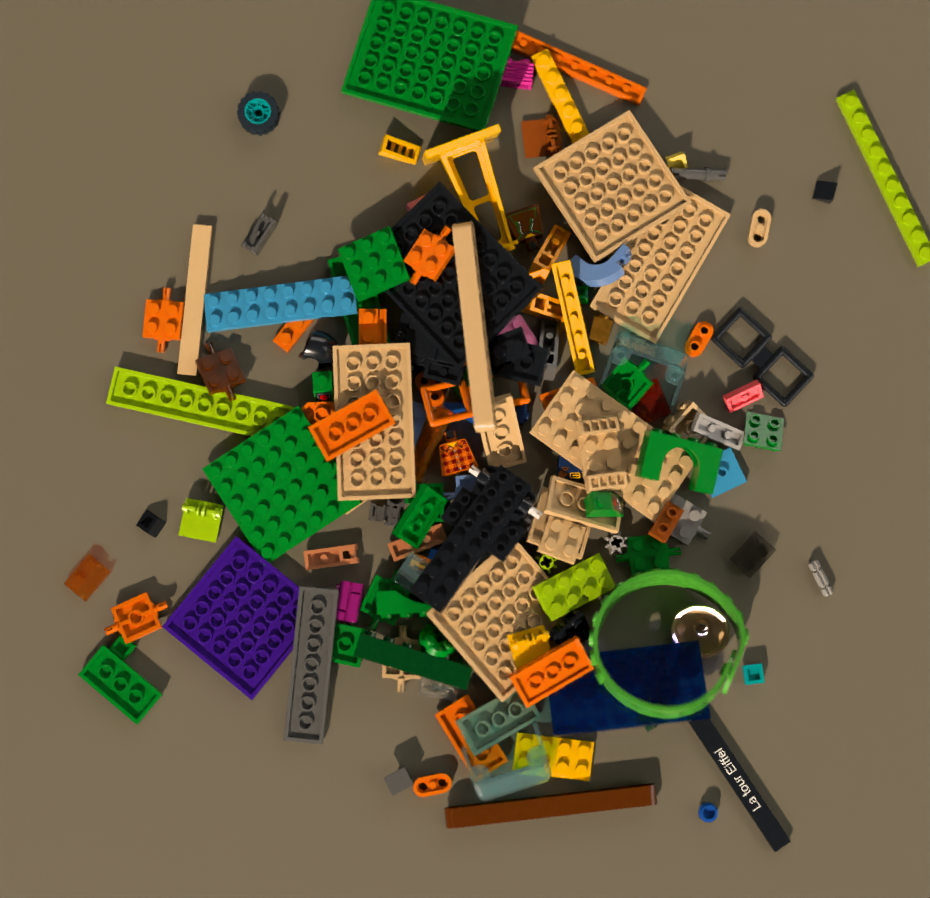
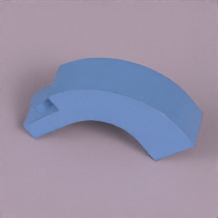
M623 243L608 261L598 265L586 263L575 254L571 259L575 282L589 287H601L617 281L625 274L622 266L626 265L631 259L632 253L629 247Z

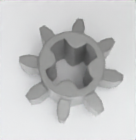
M621 531L617 535L610 532V538L604 537L608 541L604 548H611L610 554H613L614 550L621 554L620 548H627V545L624 544V540L627 537L622 538L620 536ZM613 537H615L616 540H620V543H618V548L616 547V545H611V542H613Z

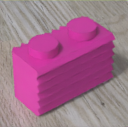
M509 57L500 86L531 90L534 63H531L528 59L512 61V58Z

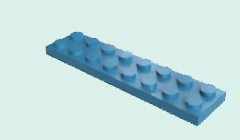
M348 276L204 294L206 329L208 333L358 314L357 299Z

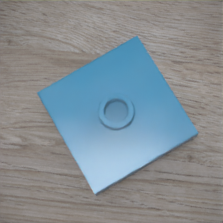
M731 447L722 452L713 494H710L711 498L747 482Z

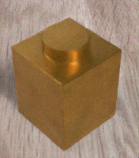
M605 315L594 316L588 341L606 346L613 321L609 320V317Z

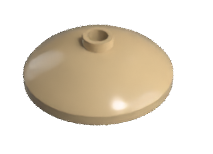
M691 605L677 613L672 623L671 633L675 644L684 653L696 658H709L718 655L726 648L730 638V627L726 618L718 610L706 605Z

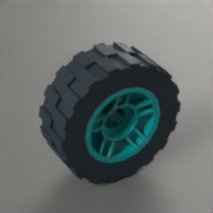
M253 91L250 94H246L244 98L242 97L240 104H238L237 115L240 124L252 135L262 136L263 134H269L278 125L280 120V110L277 102L268 93H263V91ZM262 111L261 116H256L255 112Z

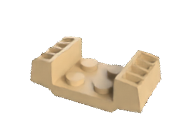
M610 416L576 421L577 441L586 493L625 489L628 484L626 471H622L616 433L620 430L618 418Z

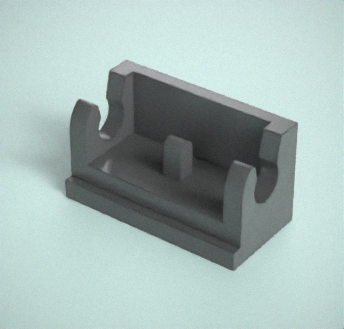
M261 213L241 246L258 256L277 227L276 220L268 218L264 213Z

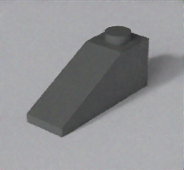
M541 320L539 346L550 349L543 380L554 381L560 332V322Z

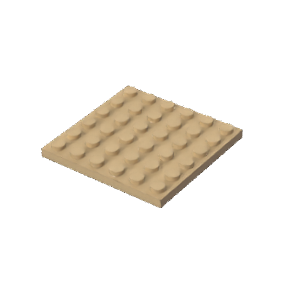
M630 110L533 168L594 263L618 250L623 243L626 245L687 208L692 203Z
M520 543L516 545L504 563L490 555L476 567L442 614L433 608H430L425 613L501 702H504L516 691L508 674L516 670L507 635L544 625L545 631L549 632L555 625L560 627L558 622L565 626L562 619L569 614L567 613L552 622L548 621L532 587L549 577ZM548 638L550 649H553L557 645L554 640Z

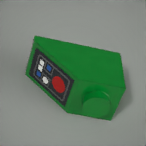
M331 371L312 372L314 401H334L333 373Z
M591 491L584 498L586 517L624 516L622 498L610 491Z

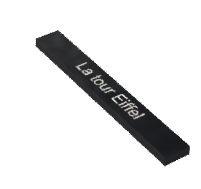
M702 709L687 719L773 851L777 852L790 843L791 840L705 711Z

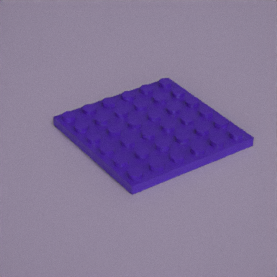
M236 536L162 627L243 694L253 700L293 651L299 586Z

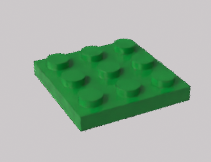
M390 226L338 249L358 302L411 279Z

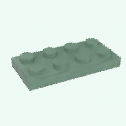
M516 690L504 702H501L496 697L455 722L472 754L476 756L540 719L541 715L535 704L526 708Z

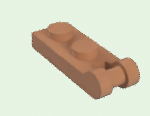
M351 544L303 551L306 570L360 563L356 552L358 545ZM344 551H349V559H344Z

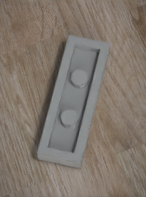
M696 412L690 430L740 451L743 443L742 440L744 439V431L699 412Z

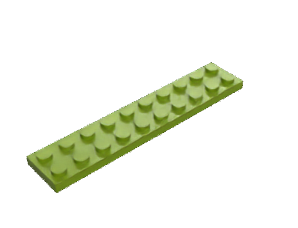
M120 367L114 368L106 401L108 405L250 437L295 408L294 406L234 393L236 400L233 401L232 399L230 402L226 392L209 395L207 388L204 386Z

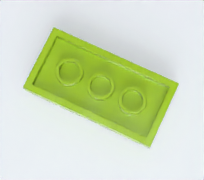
M596 553L532 588L548 621L552 622L612 590L615 587V583L600 553Z

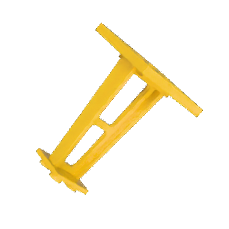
M499 124L426 150L422 157L424 166L439 160L442 161L460 203L477 220L474 207L485 202H491L501 233V239L498 242L507 251L515 249L514 245L518 244V240L512 241L485 144L495 140L500 134ZM473 151L477 153L488 190L486 196L476 200L469 199L453 162L454 158Z

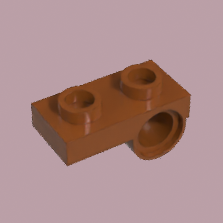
M667 501L647 534L665 544L684 510Z

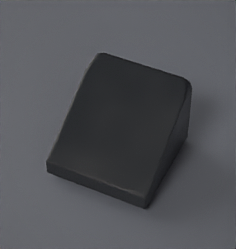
M817 180L812 199L830 204L834 199L838 183Z
M147 509L136 525L147 534L156 538L165 526L166 521Z

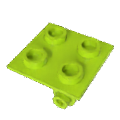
M186 498L185 503L182 505L183 515L178 535L216 543L224 505Z

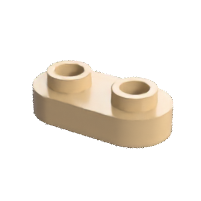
M765 209L755 211L751 217L747 239L753 247L763 246L768 239L771 214ZM758 217L763 218L764 222H758ZM754 236H759L760 241H756L754 239Z

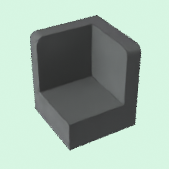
M405 765L384 778L392 796L414 785V781Z

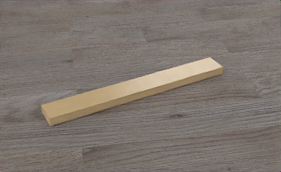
M193 224L178 375L197 376L198 374L195 360L199 359L205 307L204 294H206L213 230V227L208 225Z

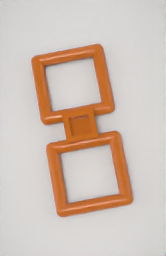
M464 378L459 389L466 411L439 418L435 417L429 392L455 385L437 382L420 388L431 427L473 417L470 386H466ZM517 382L522 397L513 399L514 407L530 402L531 399L526 383Z

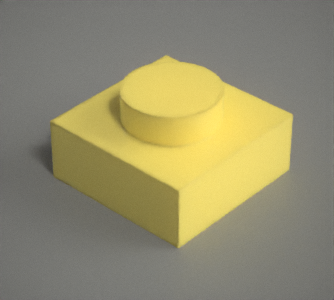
M683 151L665 157L668 168H688Z

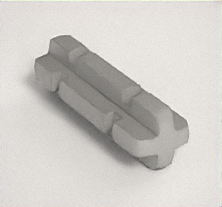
M813 560L808 563L810 570L814 572L812 574L818 586L822 588L823 596L833 594L834 591L829 586V581L823 569L820 568L819 561Z

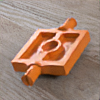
M444 226L439 235L432 234L426 229L422 231L404 259V262L415 271L409 280L411 283L416 285L421 276L428 277L435 282L437 281L455 253L454 247L445 240L452 231L450 228Z
M163 288L162 299H146L142 337L157 340L156 352L165 353V342L171 340L181 341L185 303L170 300L171 288Z
M145 592L112 607L111 611L114 615L115 624L104 628L105 633L108 636L118 631L122 634L124 642L128 644L163 628L158 612L169 608L166 600L154 605L148 593Z

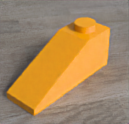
M556 224L554 225L528 271L535 280L544 284L552 270L551 264L556 263L571 232Z
M541 293L521 311L532 316L564 323L559 299Z

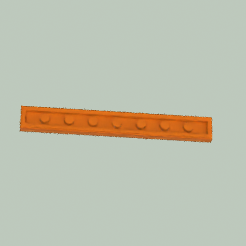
M520 31L517 32L512 47L513 51L531 58V56L548 49L558 71L632 104L640 105L647 87Z

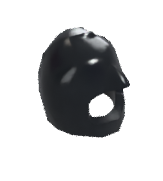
M313 330L303 352H300L298 357L303 360L307 358L315 359L318 361V369H322L333 362V346H339V343L330 334L320 330Z

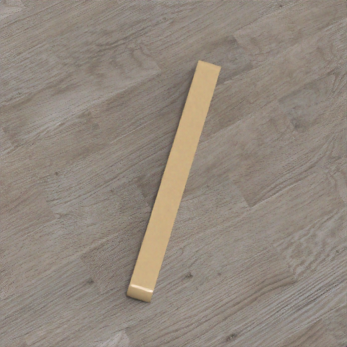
M468 221L452 224V234L474 427L476 432L480 433L497 430V419L475 229L473 222Z

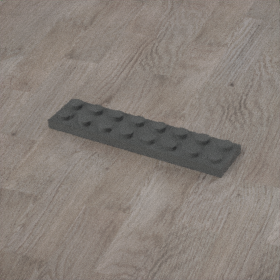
M300 585L284 732L285 741L323 744L339 589Z

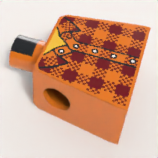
M455 430L444 432L446 443L439 445L442 476L446 477L468 471L472 465L478 468L466 439L457 440Z

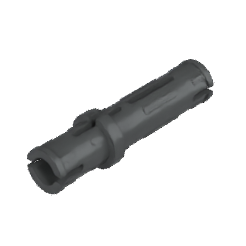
M704 167V169L669 168L671 173H676L673 174L675 179L703 180L704 182H709L710 180L725 181L726 176L724 175H727L726 169H710V167Z

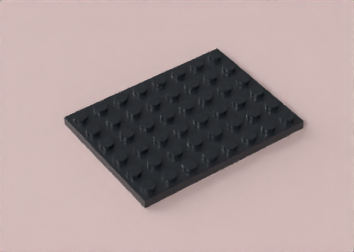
M439 181L392 228L403 259H405L424 229L432 234L439 235L444 226L452 230V224L473 222L487 341L489 343L544 289ZM451 231L445 240L454 247ZM454 253L436 282L428 277L421 276L416 285L408 280L385 292L460 371L467 365ZM406 264L410 277H412L415 271L410 265Z

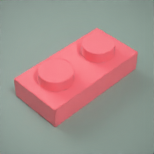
M757 379L723 395L725 406L729 413L764 397L761 384Z

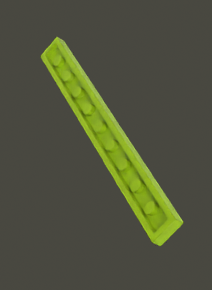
M855 90L837 97L836 101L917 266L920 267L930 262V243Z

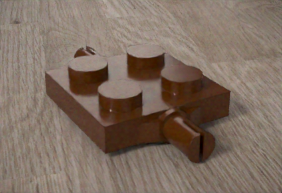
M209 342V345L208 343L205 344L208 355L195 360V363L209 395L226 392L230 402L232 399L233 401L236 400L233 389L240 384L246 383V379L232 348L215 351L212 342Z

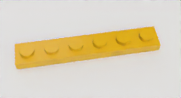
M546 49L531 56L530 59L534 63L537 74L571 143L573 144L587 136L589 132L549 50Z
M571 260L552 263L551 266L575 371L580 375L593 373L595 368Z

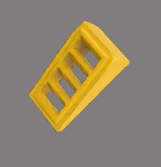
M385 134L378 154L416 165L421 146ZM391 143L390 149L387 150V144ZM395 145H399L397 153L394 152ZM403 147H406L404 155H401ZM410 149H413L412 157L409 158Z

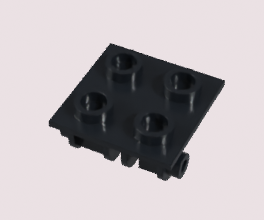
M576 609L575 611L572 610L562 619L565 626L558 622L560 627L555 625L549 630L550 639L554 640L558 646L575 635L582 643L589 638L591 629L583 612H579Z

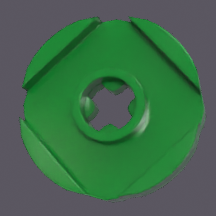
M426 624L425 628L421 630L418 643L421 647L423 645L427 648L426 652L428 654L442 658L447 657L448 654H454L456 648L437 626Z

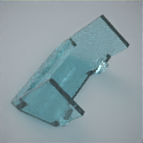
M626 331L618 333L599 383L605 382L611 363L624 365L629 361L631 355L642 359L647 358L648 361L667 367L665 378L668 383L674 385L667 408L671 409L675 406L685 378L688 363L687 355L677 349L660 343L654 344L641 336Z
M536 722L532 723L539 745L532 747L527 752L529 766L491 778L486 766L481 764L471 765L466 746H461L475 793L480 800H492L545 783L550 779L551 769Z

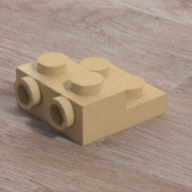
M692 401L680 402L676 407L677 412L673 416L669 415L664 420L665 425L662 429L668 435L670 433H677L681 435L682 439L688 440V437L699 439V443L703 444L708 438L691 431L690 427L696 412L706 414Z

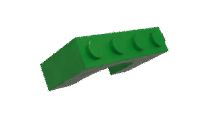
M652 428V431H645L635 472L636 477L659 481L666 454L673 448L678 447L685 450L693 462V471L688 490L703 494H713L723 449L717 448L715 443H699V439L688 437V440L682 439L681 435L677 433L663 434L664 430Z

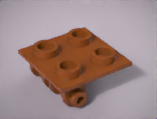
M548 115L546 119L521 121L525 159L553 156L562 151L558 117L553 118V115Z

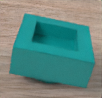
M762 663L742 665L744 685L765 683Z

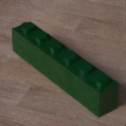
M365 630V634L360 633L353 656L467 690L473 670L467 661L458 659V662L450 660L451 656L448 655L444 658L428 654L425 648H421V651L413 649L414 645L403 642L402 645L394 643L395 639L386 636L383 639L376 638V633Z

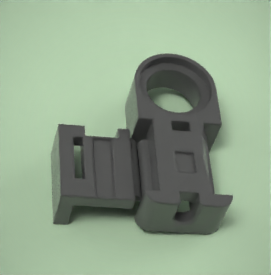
M401 498L399 502L387 499L386 505H389V507L384 504L381 507L376 506V503H370L368 520L380 522L387 520V522H384L385 525L396 526L399 522L401 507H404L405 498Z

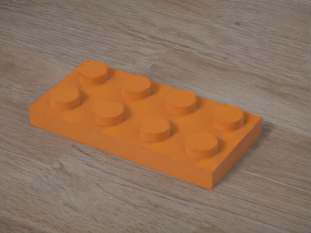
M376 389L309 426L308 429L328 462L396 423Z
M575 635L508 674L524 705L528 708L590 672L594 667L591 666V662L581 642Z
M466 694L437 712L435 716L476 782L507 763L508 759L498 743L476 756L472 754L455 722L477 709L469 695Z

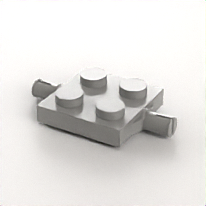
M674 494L670 502L683 509L684 512L670 536L686 546L689 545L696 534L707 540L711 532L701 527L707 512L679 495Z

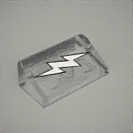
M421 677L418 695L457 701L458 688Z

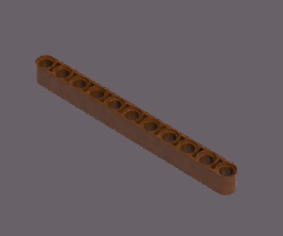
M647 783L450 806L444 808L446 828L453 829L651 806L658 803L655 784Z

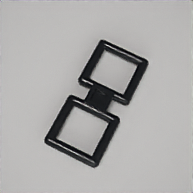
M739 307L712 335L711 341L740 368H745L750 361L754 363L759 370L753 375V380L757 379L761 387L781 406L787 407L814 378V374L784 346H780L774 354L766 348L765 345L772 339V335L743 308ZM739 317L743 318L762 336L761 340L743 359L720 339ZM782 355L804 375L803 379L785 398L762 378Z

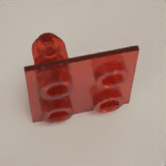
M657 378L651 380L654 384L630 410L647 423L672 413Z

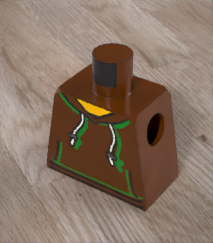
M539 204L506 213L505 217L509 231L514 241L518 240L517 245L525 243L528 252L539 249L536 239L543 236Z

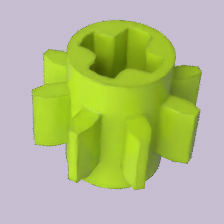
M541 553V557L535 556L539 560L538 566L543 571L547 569V572L550 574L551 567L557 568L554 565V561L557 560L556 558ZM543 557L551 559L547 568L545 565H541Z

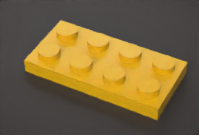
M517 732L512 771L590 781L594 742Z

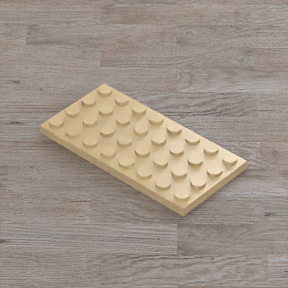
M682 186L681 188L692 202L691 205L627 243L626 246L629 247L632 256L630 261L622 266L625 274L617 281L601 286L589 306L591 309L608 316L610 320L654 345L657 343L731 215Z
M410 343L333 346L335 412L377 389L396 423L336 457L338 501L414 498L416 495Z
M572 370L529 433L582 470L576 421L616 416L620 429L616 433L622 471H626L628 485L625 489L613 490L611 492L620 496L623 501L655 522L666 502L671 500L693 467L690 455L681 448H673L666 454L663 460L659 481L636 477L635 472L645 431H652L653 427Z

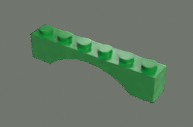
M396 590L375 591L376 615H380L381 618H392V614H400V618L412 617V613H419V617H428L425 613L432 608L428 604L412 601Z

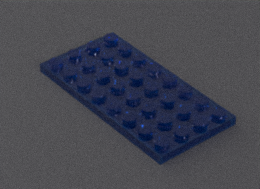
M699 640L599 652L602 665L610 678L622 690L643 702L660 706H679L694 702L707 693ZM593 666L594 669L549 695L554 737L711 718L709 704L691 715L679 718L664 719L640 714L619 702L603 684H599L595 677V666Z

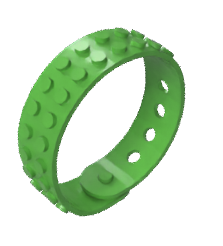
M654 568L646 573H636L624 583L623 581L619 582L613 588L614 591L603 598L601 609L599 612H595L592 621L594 631L590 630L589 646L593 647V650H589L591 666L596 668L595 677L600 685L603 684L619 702L646 716L671 719L691 715L704 708L720 692L726 677L728 678L722 693H727L741 660L745 644L749 640L748 628L744 627V616L740 609H736L731 597L726 593L723 594L717 585L701 579V576L692 572L686 573L677 568H670V570ZM672 585L696 592L717 606L727 617L735 631L738 648L737 650L733 649L728 662L723 663L719 673L721 675L720 680L713 689L694 702L679 706H660L643 702L622 690L610 678L602 665L598 651V639L607 615L627 595L646 587Z

